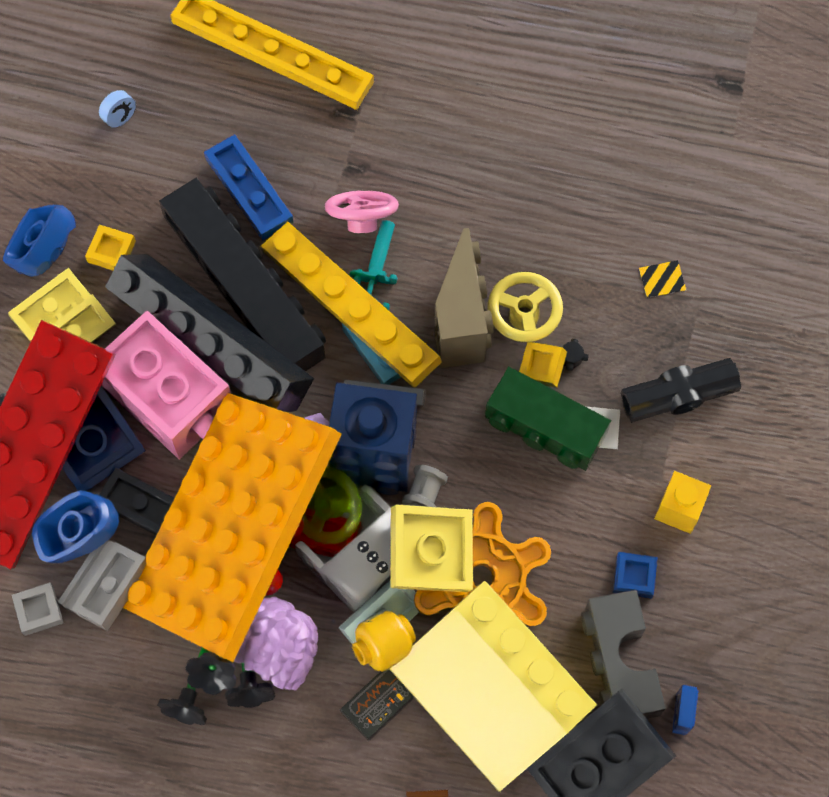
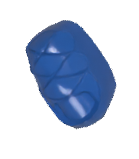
M47 205L35 209L29 208L4 252V263L18 273L32 277L43 274L62 254L69 232L76 227L75 217L71 211L63 205Z
M80 490L63 497L38 517L33 525L32 537L39 558L48 563L59 564L74 560L96 550L116 533L119 525L118 512L114 504L101 495Z

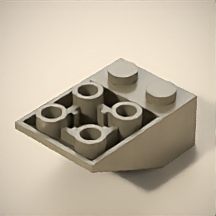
M464 228L435 303L434 337L437 354L442 361L439 365L440 368L485 362L486 349L492 347L491 333H493V320L491 311H485L484 299L487 298L486 281L484 275L479 276L478 264H481L480 248L478 241L471 242L469 228Z

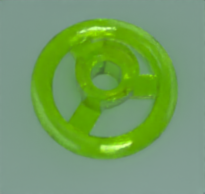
M326 466L321 478L332 479L339 485L324 488L319 481L313 494L316 512L311 523L304 513L302 517L304 529L302 532L318 543L336 544L349 538L357 529L362 514V503L358 489L353 481L344 472L334 467ZM349 513L348 520L341 529L335 532L322 531L327 519L337 518Z

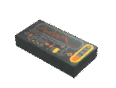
M388 669L380 671L340 710L357 730L370 741L415 697Z

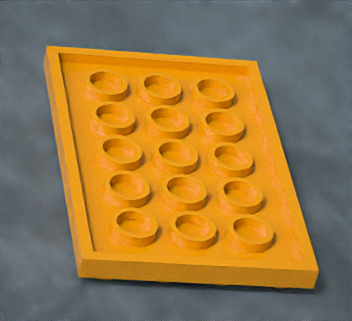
M228 393L219 405L210 428L202 440L186 476L182 480L172 505L166 513L164 521L146 554L147 564L138 581L131 585L128 591V601L123 608L222 658L234 662L342 434L332 427Z

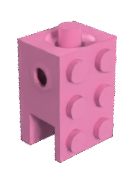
M146 311L105 348L116 355L101 386L180 460L201 439H204L219 405L228 393L231 394L229 385L149 311Z

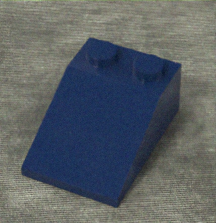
M102 386L62 467L78 491L89 490L111 475L115 468L120 469L146 451Z

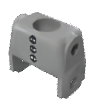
M366 484L360 489V496L364 503L341 516L360 521L363 527L362 531L338 554L331 558L315 554L302 541L295 545L296 552L302 559V562L353 612L359 609L391 580V508Z

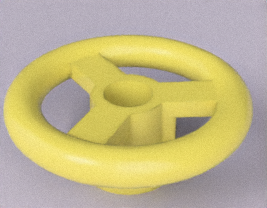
M518 272L504 277L494 286L489 295L488 310L491 311L494 327L502 335L519 342H533L545 338L556 329L562 318L563 302L558 289L547 278L536 273ZM520 283H528L540 287L530 296L515 297L504 293L511 286ZM549 297L552 304L551 315L543 326L536 329L539 319V304ZM499 305L510 308L509 320L515 328L509 326L503 320L499 312ZM527 307L531 311L524 313L519 308Z

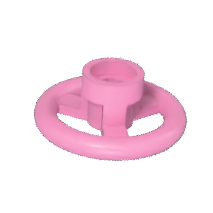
M351 191L329 198L325 203V210L332 217L347 220L350 232L369 233L377 230V219L385 218L395 213L399 204L395 197L387 193ZM346 203L350 204L349 206L344 208L337 207Z

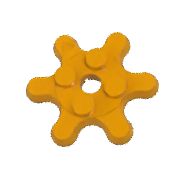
M483 502L476 507L473 513V568L477 566L488 568L492 573L491 588L525 625H539L546 618L547 608L540 598L529 592L526 578L531 569L548 562L551 556L550 545L540 537L529 538L520 544H513L507 541L501 532L502 511L494 503ZM473 581V589H474V588H476L477 586L475 585V583H474V581ZM417 590L414 596V604L422 614L434 615L445 608H454L471 591Z

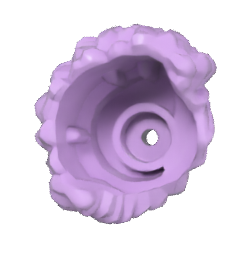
M277 597L264 598L234 661L236 663H244L245 670H254L261 675L263 680H271L274 686L282 690L284 688L287 690H297L305 682L306 676L312 668L313 657L318 649V628L310 616L295 610L294 605Z

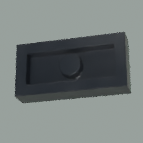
M115 468L99 494L114 504L118 516L154 535H157L164 517L174 500V497L118 468Z

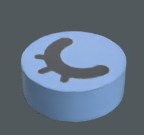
M114 91L102 101L99 108V116L110 127H119L131 118L135 111L136 103L125 91Z

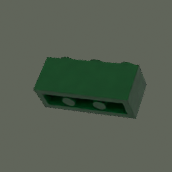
M509 366L488 400L485 410V418L489 419V423L497 430L505 433L511 431L523 437V441L531 448L539 451L545 449L555 454L558 461L572 469L579 467L585 471L588 469L607 435L612 421Z

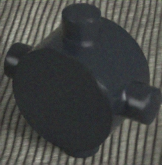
M571 339V342L563 345V348L567 351L564 362L566 370L573 371V368L578 367L582 361H588L589 354L584 353V349L577 339Z

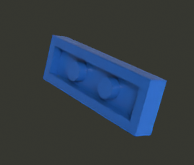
M235 134L204 151L206 161L262 241L272 236L287 221L290 224L294 223L293 215Z

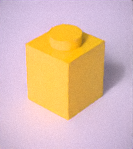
M674 470L654 519L691 534L700 517L712 485Z

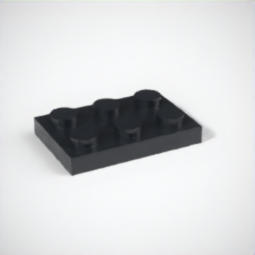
M621 689L531 764L527 770L548 797H627L674 759L676 755L624 690Z

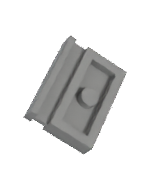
M106 541L99 548L90 552L58 603L63 608L108 631L128 601V591L131 585L138 581L147 564L146 557L116 542Z

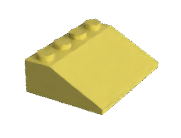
M486 581L474 588L412 646V650L406 658L389 668L498 792L569 733L597 706Z

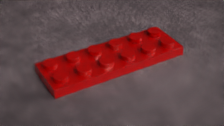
M45 320L40 321L0 406V565L10 570L16 567L32 533L33 525L45 506L116 355Z

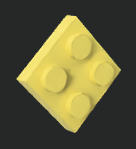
M394 505L391 507L390 588L453 592L472 591V510Z

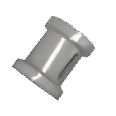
M416 465L413 471L415 474L414 482L409 494L404 495L402 503L409 506L436 507L434 503L441 485L446 484L448 476L434 467Z

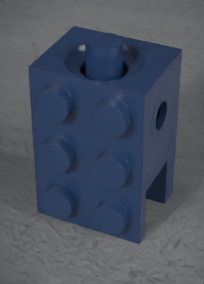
M336 383L329 427L337 430L342 435L328 462L331 482H337L336 484L339 487L345 489H359L360 486L366 484L369 487L375 488L377 492L387 495H396L399 491H408L409 466L412 448L414 449L416 439V393Z

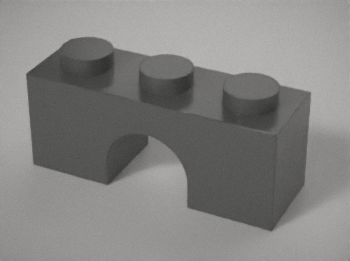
M637 590L590 598L585 608L586 612H581V621L585 636L592 635L595 651L590 652L591 665L594 675H601L604 690L599 692L601 705L619 690L623 689L646 719L661 716L666 707L656 668L635 671L628 668L619 656V645L621 643L641 638L646 630Z

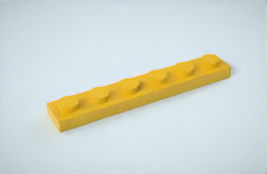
M180 0L170 15L173 24L357 110L374 83V75L216 1Z
M288 221L261 245L268 257L413 388L419 385L442 363L440 356Z

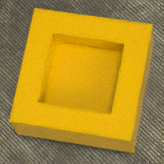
M99 224L85 255L88 263L113 271L121 255L131 254L136 243L134 235Z
M527 342L519 372L545 386L557 388L567 351L559 346Z

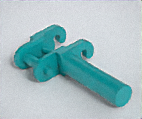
M382 220L368 266L369 272L357 269L351 270L349 276L359 285L361 281L369 283L367 292L370 295L372 294L374 284H377V282L393 285L397 283L398 279L394 274L387 277L386 272L383 271L395 224L388 220ZM383 302L382 305L387 310H389L390 305L386 302Z

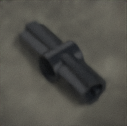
M727 358L693 369L688 365L669 369L662 373L658 379L623 388L621 390V397L625 414L632 423L670 411L673 415L690 412L700 407L704 401L739 392L742 386L736 363L731 358Z

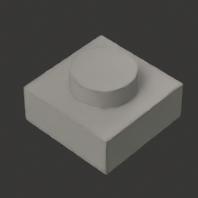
M51 582L12 595L20 629L24 636L64 623L54 586Z

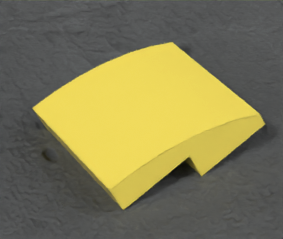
M69 268L8 312L9 317L30 342L41 320L50 322L91 343L116 325L93 294H89Z

